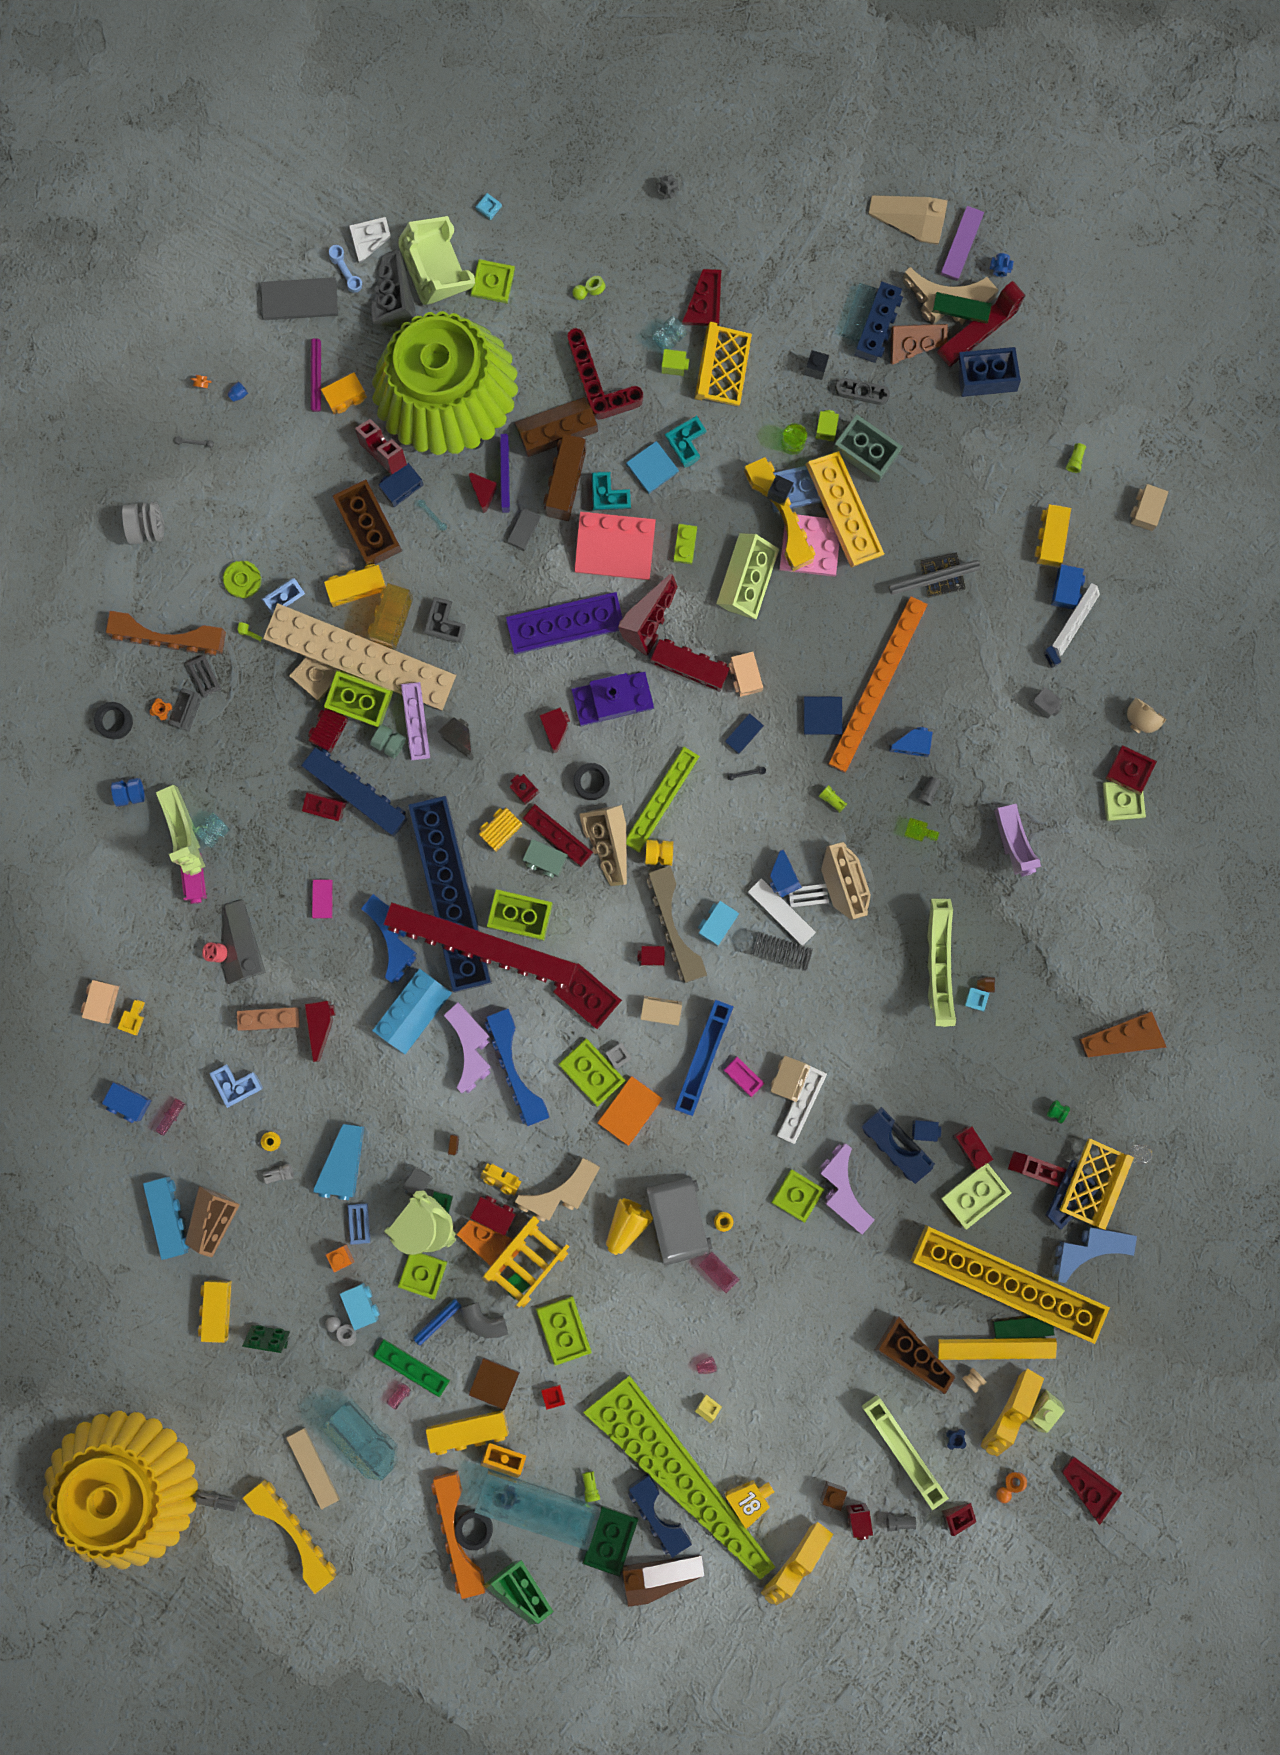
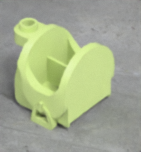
M423 1190L416 1191L413 1194L415 1198L409 1199L410 1203L391 1227H387L384 1231L398 1250L411 1255L438 1251L445 1246L450 1247L456 1241V1233L453 1231L451 1216L434 1198L428 1196Z

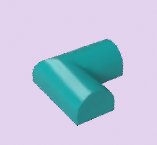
M697 415L665 434L666 439L685 468L693 465L700 459V455L692 441L707 432Z
M592 472L594 511L631 509L630 489L611 490V472Z

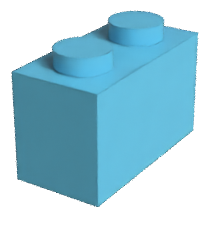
M721 901L718 905L716 903L712 905L708 911L711 914L708 920L703 919L698 927L700 930L699 935L717 947L739 915L737 911Z
M362 1283L340 1293L354 1331L378 1320L380 1313L377 1305L372 1304L370 1299L372 1292L369 1286H365Z

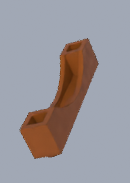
M116 611L109 612L106 633L115 641L127 639L134 644L147 642L149 643L148 645L153 647L166 645L167 648L172 650L185 648L186 651L191 653L205 651V654L216 656V653H223L226 631L223 628L206 625L183 634H161L143 627L129 613Z

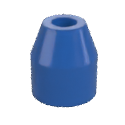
M238 381L231 387L227 395L234 402L244 398L248 392Z

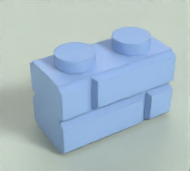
M291 578L261 600L271 615H273L277 603L287 607L305 593L295 578Z

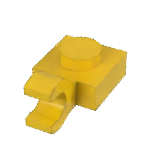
M134 1000L131 1011L124 1010L117 1029L138 1035L144 1019L139 1014L145 1002Z

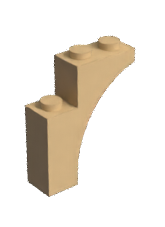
M583 1158L573 1175L561 1186L538 1195L519 1194L515 1201L518 1204L517 1207L525 1212L530 1210L536 1213L535 1217L543 1222L546 1219L550 1221L560 1200L564 1202L563 1206L571 1210L574 1208L578 1209L600 1166Z

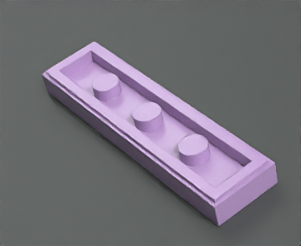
M421 682L401 684L411 760L430 758Z

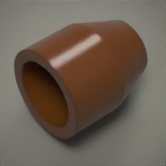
M995 977L978 979L977 989L988 993H995Z

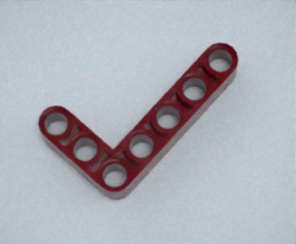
M1014 281L1007 284L1000 292L996 303L991 306L988 323L971 322L938 350L937 354L949 367L959 361V352L971 351L1018 312L1026 296Z
M578 328L571 329L567 335L568 346L586 399L595 419H605L640 407L643 404V391L638 386H631L604 395L584 333ZM574 337H579L581 340L578 342H573L571 339ZM580 354L587 356L585 359L577 358ZM586 371H590L592 375L586 377L583 375V373ZM595 388L598 390V392L596 394L589 393V390ZM636 394L640 398L637 400H632L630 396ZM615 400H620L622 404L616 406L612 402ZM596 406L604 407L602 411H596L594 408Z

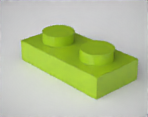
M679 524L674 562L692 565L697 526Z

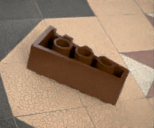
M894 1316L874 1350L940 1394H946L955 1376L936 1358L899 1316Z

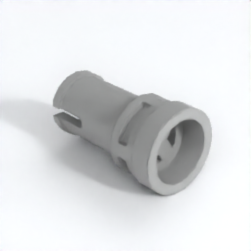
M289 1163L280 1166L279 1169L263 1172V1176H266L264 1178L265 1183L269 1184L279 1180L293 1179L294 1173Z

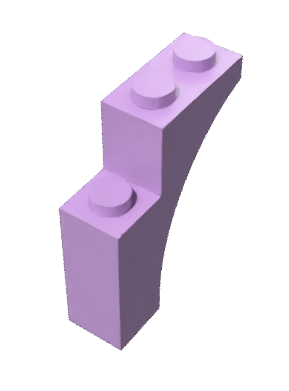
M1017 804L997 808L994 811L1005 854H1010L1014 874H1021V877L1035 873L1036 869L1041 867L1040 860L1034 854L1027 840Z
M458 1002L444 1016L458 1033L464 1052V1069L457 1089L461 1093L465 1091L470 1093L476 1087L475 1082L478 1079L484 1080L491 1073L489 1069L492 1067L477 1051L478 1048L482 1050L490 1043L488 1041L490 1036Z
M846 1143L843 1145L838 1144L832 1152L834 1156L830 1160L826 1159L819 1167L822 1169L819 1173L836 1187L835 1191L831 1189L825 1196L827 1199L825 1204L863 1235L875 1219L859 1205L849 1184L848 1160L852 1148Z

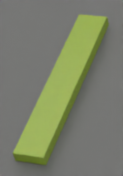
M686 747L682 748L626 837L627 846L638 853L641 852L698 761L699 755Z

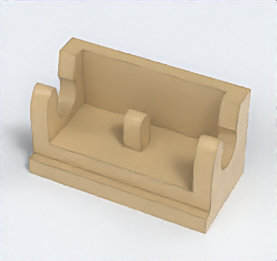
M644 996L641 1020L679 1026L682 1002Z

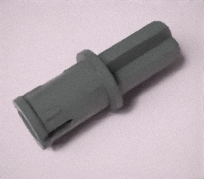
M200 1492L198 1495L200 1498H197V1505L214 1507V1510L219 1508L234 1512L238 1505L236 1499L222 1497L220 1494L212 1495Z

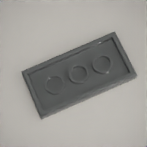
M336 277L261 282L264 320L338 316Z

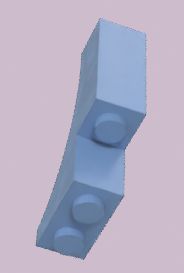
M1086 1226V1230H1083L1082 1233L1083 1245L1061 1241L1060 1246L1057 1245L1055 1256L1058 1259L1057 1265L1053 1266L1052 1276L1055 1281L1066 1283L1071 1274L1081 1264L1096 1256L1111 1253L1134 1256L1137 1236Z

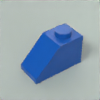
M917 727V729H913L890 747L889 752L928 757L933 732L928 731V728Z
M781 850L770 875L773 881L770 885L774 893L778 892L781 897H784L802 888L785 851Z

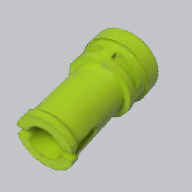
M1074 444L1072 456L1066 465V470L1069 472L1080 473L1083 455L1086 450L1084 444Z
M829 785L818 796L832 805L839 813L847 805L835 794V791Z
M594 1471L582 1473L585 1487V1502L600 1500Z

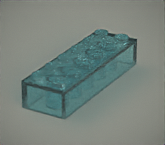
M488 1469L475 1508V1513L587 1551L601 1512L600 1506Z

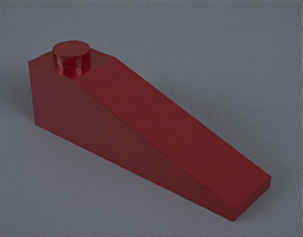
M669 574L626 613L619 623L618 628L623 639L644 655H648L658 638V634H656L659 624L663 625L665 620L663 618L664 611L670 607L678 586L673 574Z

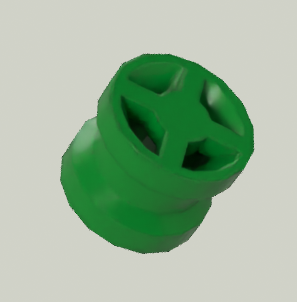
M1055 1100L1047 1112V1117L1054 1118L1058 1123L1062 1124L1070 1111V1107L1067 1105L1063 1106L1060 1104V1101Z

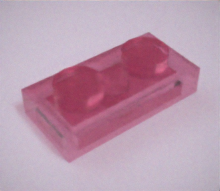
M712 1251L698 1265L725 1293L740 1280Z

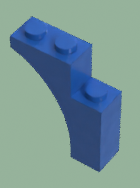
M373 894L361 909L377 923L385 937L389 955L385 978L391 983H394V981L398 982L405 974L403 970L406 966L410 967L417 959L415 957L417 953L400 940L401 936L403 938L406 936V932L399 930L397 934L387 930L388 926H385L384 922L389 906Z

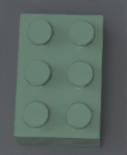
M856 415L835 443L833 452L839 451L843 459L879 483L901 453L903 446L859 415Z

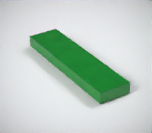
M383 1339L373 1356L439 1398L450 1382L449 1378L386 1339Z

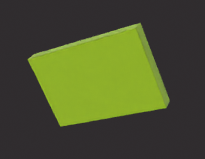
M587 1038L558 1064L597 1107L626 1081Z
M573 1296L536 1309L554 1366L592 1353Z

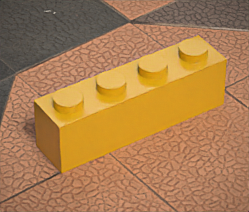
M504 1410L426 1428L430 1454L436 1453V1455L445 1454L447 1450L455 1448V1451L464 1450L467 1448L466 1445L474 1444L475 1447L482 1446L489 1440L500 1442L505 1440V1437L509 1434Z

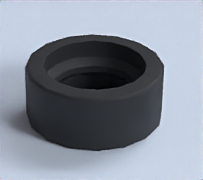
M107 702L97 709L94 716V725L97 731L106 738L113 740L121 739L131 731L133 717L130 711L122 704ZM110 710L120 711L125 720L122 728L115 732L108 731L103 726V717Z
M587 763L576 771L574 787L582 798L597 800L607 793L610 779L607 770L601 765ZM588 771H596L603 778L602 788L595 793L586 792L581 786V777Z
M481 1510L464 1512L459 1517L455 1526L457 1542L467 1550L484 1548L489 1543L493 1533V1524L490 1517ZM471 1518L480 1519L486 1528L484 1537L476 1542L467 1540L462 1532L464 1523Z

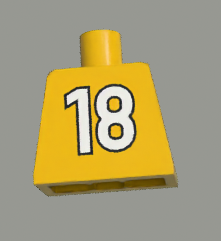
M752 1480L725 1492V1497L745 1529H747L769 1509V1503L765 1498L775 1491L769 1482L759 1488L755 1481Z

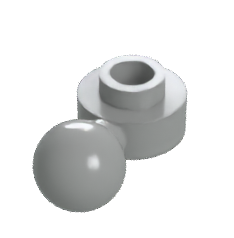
M329 1317L326 1320L325 1327L327 1331L336 1332L337 1341L340 1345L350 1346L354 1344L357 1334L353 1326H341V1322L337 1317ZM349 1335L350 1338L344 1339V1336Z

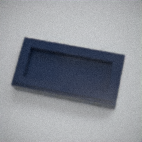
M749 713L726 739L725 743L737 754H740L764 725Z

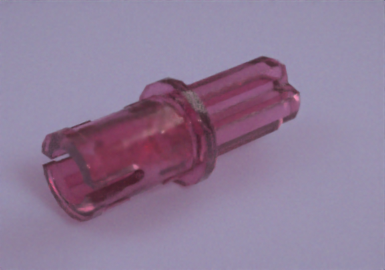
M175 1098L167 1112L163 1113L165 1116L156 1128V1132L164 1136L174 1121L177 1122V1117L186 1104Z

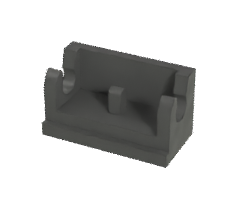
M182 688L169 725L190 732L202 696L197 692Z

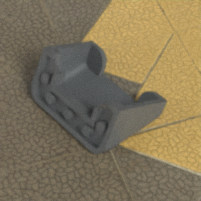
M690 1176L646 1187L664 1266L710 1254L709 1249L713 1248L710 1237L706 1238L695 1193L699 1191L697 1180H692Z

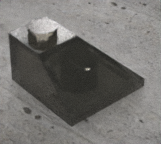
M453 717L438 733L444 741L472 761L474 754L471 732L468 728L469 724L461 718L457 720Z

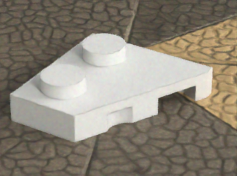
M386 217L350 225L359 263L363 262L391 237Z

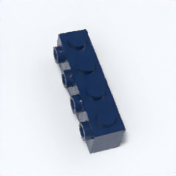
M881 281L854 356L876 363L877 357H882L885 349L882 346L883 341H888L891 333L888 327L890 323L894 324L897 313L894 312L896 306L900 307L904 297L901 296L902 288Z

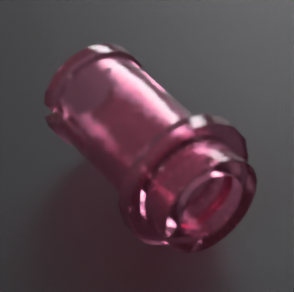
M404 1383L397 1385V1390L387 1400V1404L393 1409H397L405 1397L410 1396L411 1389Z

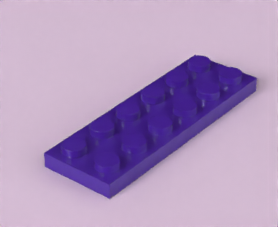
M617 592L506 617L514 655L620 631L618 626L623 619Z

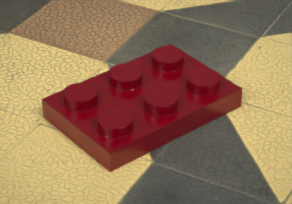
M577 963L570 987L565 986V989L557 987L553 991L597 1030L622 1001L579 963Z

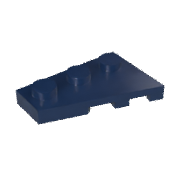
M1071 1160L1046 1213L1048 1219L1060 1230L1073 1218V1216L1059 1210L1078 1165L1074 1160ZM1082 1169V1171H1083V1173H1084V1176L1088 1175V1174ZM1091 1177L1086 1179L1089 1189L1098 1186ZM1083 1181L1076 1183L1075 1189L1077 1194L1086 1191ZM1099 1189L1094 1190V1191L1091 1192L1092 1197L1096 1194V1192H1097ZM1088 1194L1079 1197L1082 1207L1090 1200ZM1076 1200L1069 1201L1066 1209L1070 1211L1079 1209Z

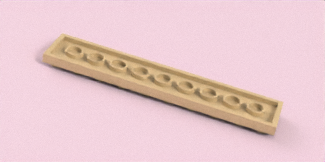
M278 603L263 638L268 642L386 687L401 695V684L421 682L423 704L443 711L456 678L455 674Z

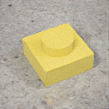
M706 1394L695 1412L711 1424L722 1406Z

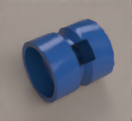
M140 778L129 779L127 783L124 781L112 782L111 792L116 807L128 805L129 802L137 804L145 801L144 788Z

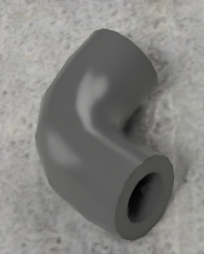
M479 1302L460 1307L462 1318L467 1327L477 1336L489 1339L508 1335L504 1316L492 1319L486 1318L481 1312Z

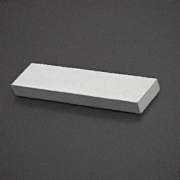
M1091 583L1054 642L1053 648L1057 655H1063L1099 597L1100 593L1097 585Z
M762 878L748 891L801 946L816 933L777 893L773 892L772 888Z
M810 1067L798 1101H792L777 1134L778 1137L793 1144L796 1143L825 1080L826 1073Z

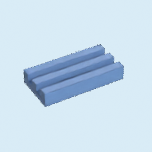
M368 1203L348 1205L350 1245L371 1243ZM360 1208H363L365 1239L363 1240ZM353 1209H356L358 1240H355Z

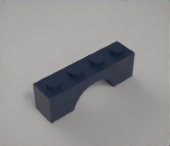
M880 1107L861 1126L863 1132L867 1137L872 1138L876 1142L879 1150L885 1152L890 1157V1161L903 1171L904 1176L909 1181L916 1184L933 1169L935 1163L923 1150L907 1151L896 1144L892 1136V1127L895 1120Z
M648 1473L629 1485L630 1492L628 1496L633 1503L637 1502L641 1508L638 1510L644 1521L648 1519L651 1526L649 1528L654 1537L658 1536L662 1541L660 1546L666 1555L669 1553L673 1558L692 1545V1540L681 1523L668 1524L656 1515L654 1503L659 1495V1488Z

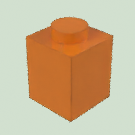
M347 1244L326 1254L333 1272L355 1262Z

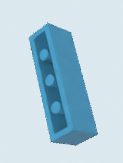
M165 1177L143 1183L161 1260L188 1253L190 1247L185 1244L186 1237L183 1231L185 1223L179 1215L181 1207L179 1200L175 1199L174 1191H176L174 1180H171L170 1177Z

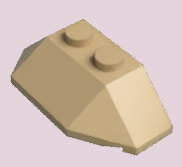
M842 842L827 846L821 871L833 907L850 920L868 915L867 909L871 894L859 858Z

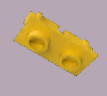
M487 1163L480 1178L490 1186L495 1185L500 1188L504 1194L515 1196L522 1182L519 1180V1177L509 1172L506 1173L505 1177H502L501 1175L504 1171L502 1168L493 1163L491 1165Z

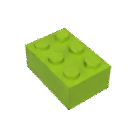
M336 671L324 707L380 727L389 706L393 690L346 672Z
M496 889L487 928L545 941L553 903Z

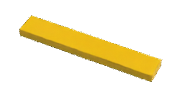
M1056 1338L938 1339L937 1356L939 1360L1056 1359L1057 1340Z

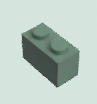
M532 839L523 862L526 863V867L535 871L536 868L541 869L544 875L553 878L554 876L559 877L568 855Z

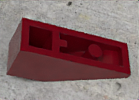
M331 1001L305 1004L313 1062H320L333 1023V1016H336L334 1004L331 1005Z
M1013 1151L1008 1170L1059 1187L1067 1170Z

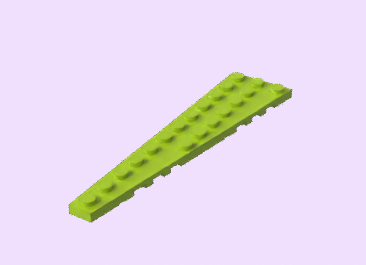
M630 1375L583 1411L593 1423L618 1444L629 1457L636 1461L645 1472L683 1508L691 1513L701 1525L708 1529L718 1541L726 1546L755 1576L762 1579L775 1568L768 1555L748 1529H745L739 1517Z

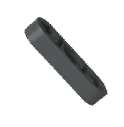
M848 378L840 379L836 385L837 395L843 398L884 405L890 397L889 389L881 385ZM843 384L847 385L848 389H846V392L842 391L841 387ZM853 386H856L854 394H851ZM860 387H864L867 389L868 394L860 396L857 390ZM874 390L873 396L870 398L871 391ZM880 392H883V396H886V397H883L882 399H879V396H878V395H875V394H879Z

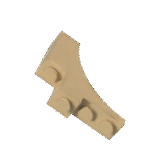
M911 267L905 271L903 276L905 286L914 291L919 302L924 303L921 309L922 316L932 324H935L944 316L943 314L932 312L936 292L990 303L996 298L999 291L988 277L971 285L948 287L926 280ZM953 317L955 321H959L961 324L967 321V319Z

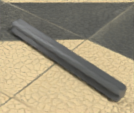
M978 560L893 583L889 585V591L891 595L979 571L980 564Z

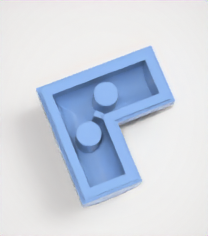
M228 1064L209 1073L227 1108L263 1089L260 1080L254 1072L236 1081Z

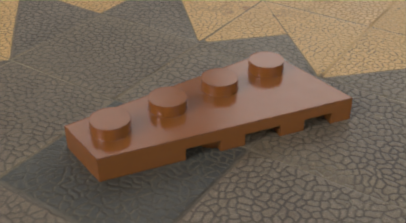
M1152 1012L1079 1039L1086 1057L1167 1048Z

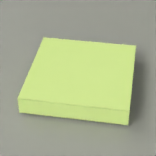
M1113 782L1103 783L1106 821L1146 817L1143 792L1139 795Z

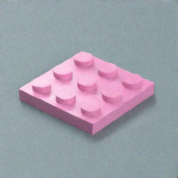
M797 515L799 518L798 525L800 529L803 528L807 534L806 541L809 546L812 545L816 555L814 556L813 563L793 572L835 577L840 542L830 519ZM784 525L779 570L792 572L784 556L787 545V533Z

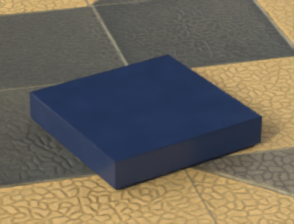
M804 697V735H842V697Z

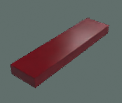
M536 804L523 817L524 821L563 853L567 854L580 867L593 854V851Z

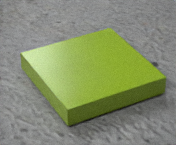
M478 259L474 277L475 284L472 287L471 297L508 304L515 266Z
M790 1169L771 1203L805 1223L825 1189Z
M424 1253L409 1254L398 1288L435 1300L448 1261Z

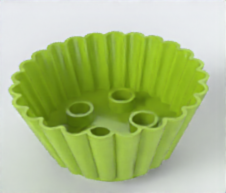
M440 311L436 315L433 312H427L423 317L415 316L411 322L403 323L400 330L393 334L376 364L377 371L372 380V385L375 388L372 400L374 404L379 406L377 416L380 420L386 421V429L390 434H398V439L402 444H413L415 450L419 452L430 449L435 455H441L447 450L452 454H458L463 451L464 447L469 449L479 446L481 438L482 440H489L494 436L495 428H500L506 423L507 417L505 414L510 413L514 409L515 404L512 398L518 392V386L514 382L518 372L511 365L512 355L504 349L502 340L492 335L488 328L458 314H448Z

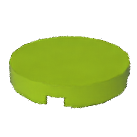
M242 560L233 562L226 568L223 582L225 588L232 596L245 599L252 597L258 592L262 577L254 564Z

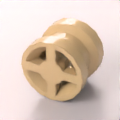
M974 1368L970 1370L967 1376L962 1378L975 1393L981 1385L987 1383Z

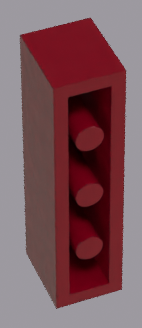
M659 639L651 658V664L721 692L730 670L725 662L719 660L717 662L712 661L709 656L703 653L698 655L686 646L678 647L674 645L675 643L669 639Z

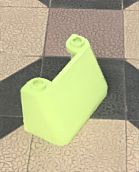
M448 216L408 222L399 237L401 254L419 298L424 305L433 304L469 290L475 284L474 275L469 270L462 271L451 245L450 239L454 234V226Z

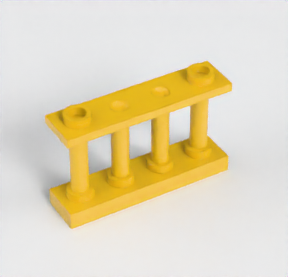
M535 1216L527 1222L481 1277L486 1283L490 1280L496 1281L518 1300L514 1306L516 1309L520 1308V1306L524 1308L531 1300L529 1295L557 1261L562 1262L568 1255L566 1250L570 1247L566 1244L560 1249L539 1231L537 1226L539 1220ZM528 1235H533L556 1255L549 1264L526 1245L524 1239ZM515 1250H521L543 1270L537 1279L513 1260L514 1257L511 1255ZM503 1265L509 1266L531 1285L524 1295L500 1275L499 1269Z

